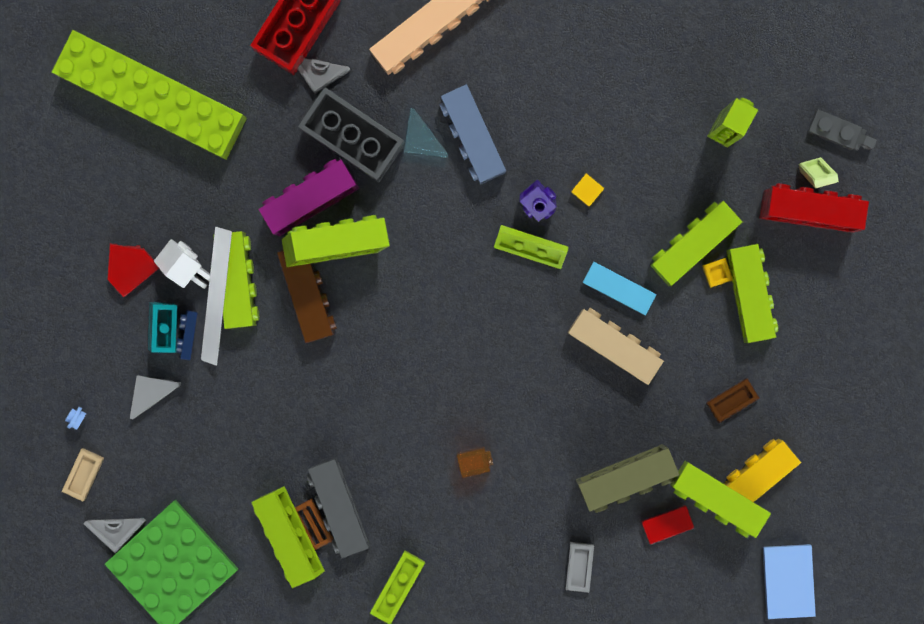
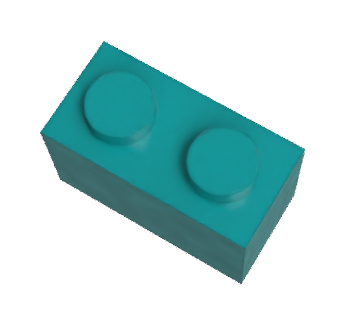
M149 302L148 350L150 352L176 353V304Z

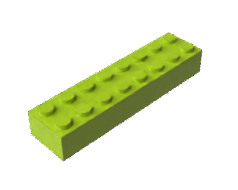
M72 30L52 70V73L225 160H227L247 119L243 114Z

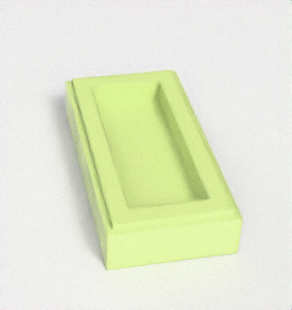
M821 157L799 164L800 172L815 189L839 182L838 174Z

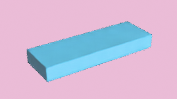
M595 262L592 263L582 282L643 315L647 314L657 295Z

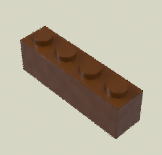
M284 251L277 252L305 343L335 335L334 330L337 329L334 316H329L327 307L330 306L327 294H322L320 284H323L319 270L315 271L313 263L287 267Z

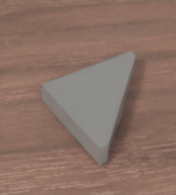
M306 58L298 68L314 94H317L324 87L326 88L351 71L348 66Z
M138 375L136 377L130 419H135L165 398V396L180 387L181 382Z
M144 518L87 520L84 522V525L116 553L146 520Z

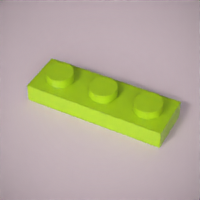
M503 225L500 227L494 245L496 249L558 269L562 268L569 248L568 246Z
M405 550L371 609L370 614L391 624L423 568L425 561Z

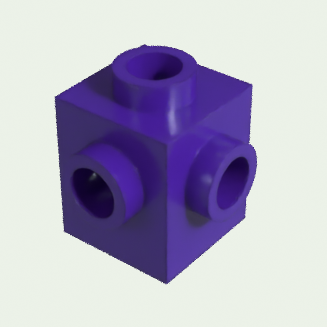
M537 179L520 193V202L524 205L522 207L524 212L530 218L534 216L539 222L542 218H549L556 211L555 198L557 196L549 186L545 188Z

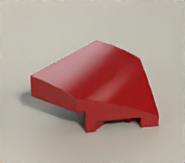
M110 243L108 281L125 297L157 271L159 267L154 262L152 256L139 245L123 246Z

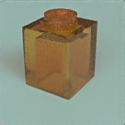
M484 446L457 453L462 478L490 472L489 466L493 465L491 452H486Z

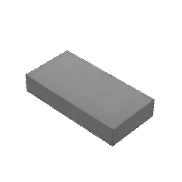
M570 542L566 590L589 593L594 544Z

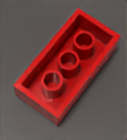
M278 0L250 46L260 55L295 75L341 0Z
M776 184V186H771V188L763 192L759 219L853 233L865 230L869 201L862 200L860 195L848 194L847 196L838 197V192L834 191L814 193L812 188L800 187V189L791 190L790 185Z

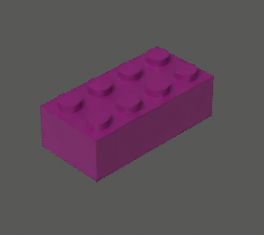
M334 159L323 166V171L318 174L314 171L303 178V183L298 186L292 184L282 190L283 195L278 198L272 196L262 202L263 207L258 210L274 235L282 236L292 230V228L297 227L360 189L342 160L337 162Z

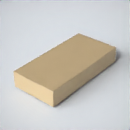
M82 448L62 492L85 501L104 458Z

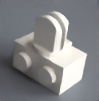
M171 239L154 260L156 265L165 276L182 288H185L189 281L192 280L205 289L208 286L207 283L195 274L197 272L208 281H210V274L201 268V264L196 259L198 256L184 242L176 243Z

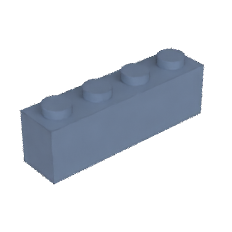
M467 84L442 95V103L439 106L444 117L449 115L452 124L449 125L453 137H459L462 145L458 148L463 159L468 158L472 167L468 168L473 181L478 180L481 185L505 174L506 169Z

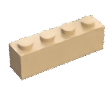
M591 308L588 311L582 309L567 333L643 383L649 385L664 362L659 358L661 354L651 347H648L646 350L640 346L641 341L635 336L629 334L626 337L620 333L621 327L609 321L606 324L600 320L602 315Z

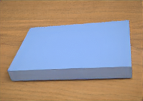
M812 545L763 547L767 618L816 617Z

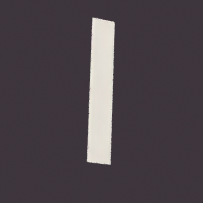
M215 227L201 354L202 361L216 366L232 231Z

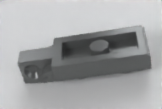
M819 109L816 110L808 129V133L849 150L854 149L858 151L860 147L871 150L877 141L865 135L867 130L862 129V127Z

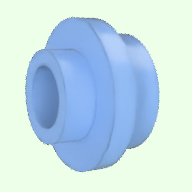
M78 407L77 410L71 409L65 419L68 422L67 428L70 429L72 427L77 430L86 415L85 412L81 411V407Z

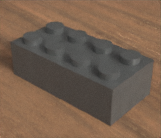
M325 87L298 126L303 132L377 182L381 181L405 145L403 139Z

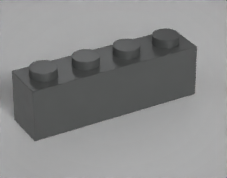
M336 457L310 467L307 479L311 487L315 486L318 494L315 496L319 509H323L326 515L323 521L327 531H332L334 537L332 545L335 553H340L341 558L368 549L370 543L338 458Z

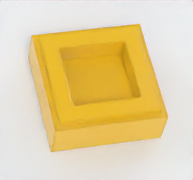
M586 173L571 193L589 207L604 188Z
M726 258L702 265L709 288L733 280Z

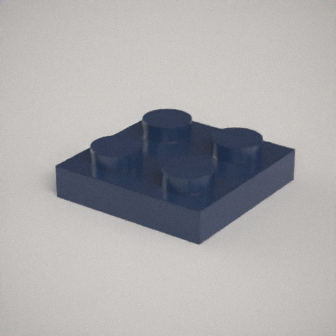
M186 310L185 315L181 314L179 328L183 330L182 338H177L176 353H179L180 359H191L197 319L196 311Z

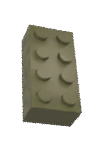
M661 444L576 479V482L588 510H594L595 513L606 510L608 508L607 504L615 501L617 504L630 500V495L639 492L642 495L652 491V486L659 483L662 486L675 481L674 477L679 476L669 448Z

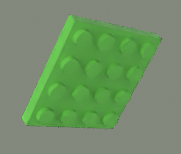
M174 500L105 563L107 568L158 624H179L238 570L235 564L177 500Z

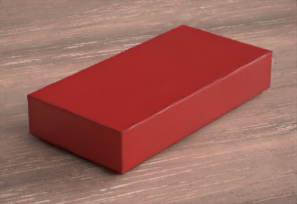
M686 505L641 521L649 544L694 529Z

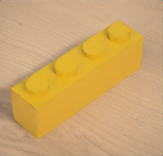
M770 440L764 445L762 453L758 456L754 454L745 461L746 466L740 471L736 469L726 477L728 481L724 484L752 502L756 501L801 464L800 460L783 440Z

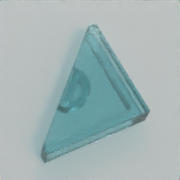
M410 108L404 152L448 158L445 149L415 109Z

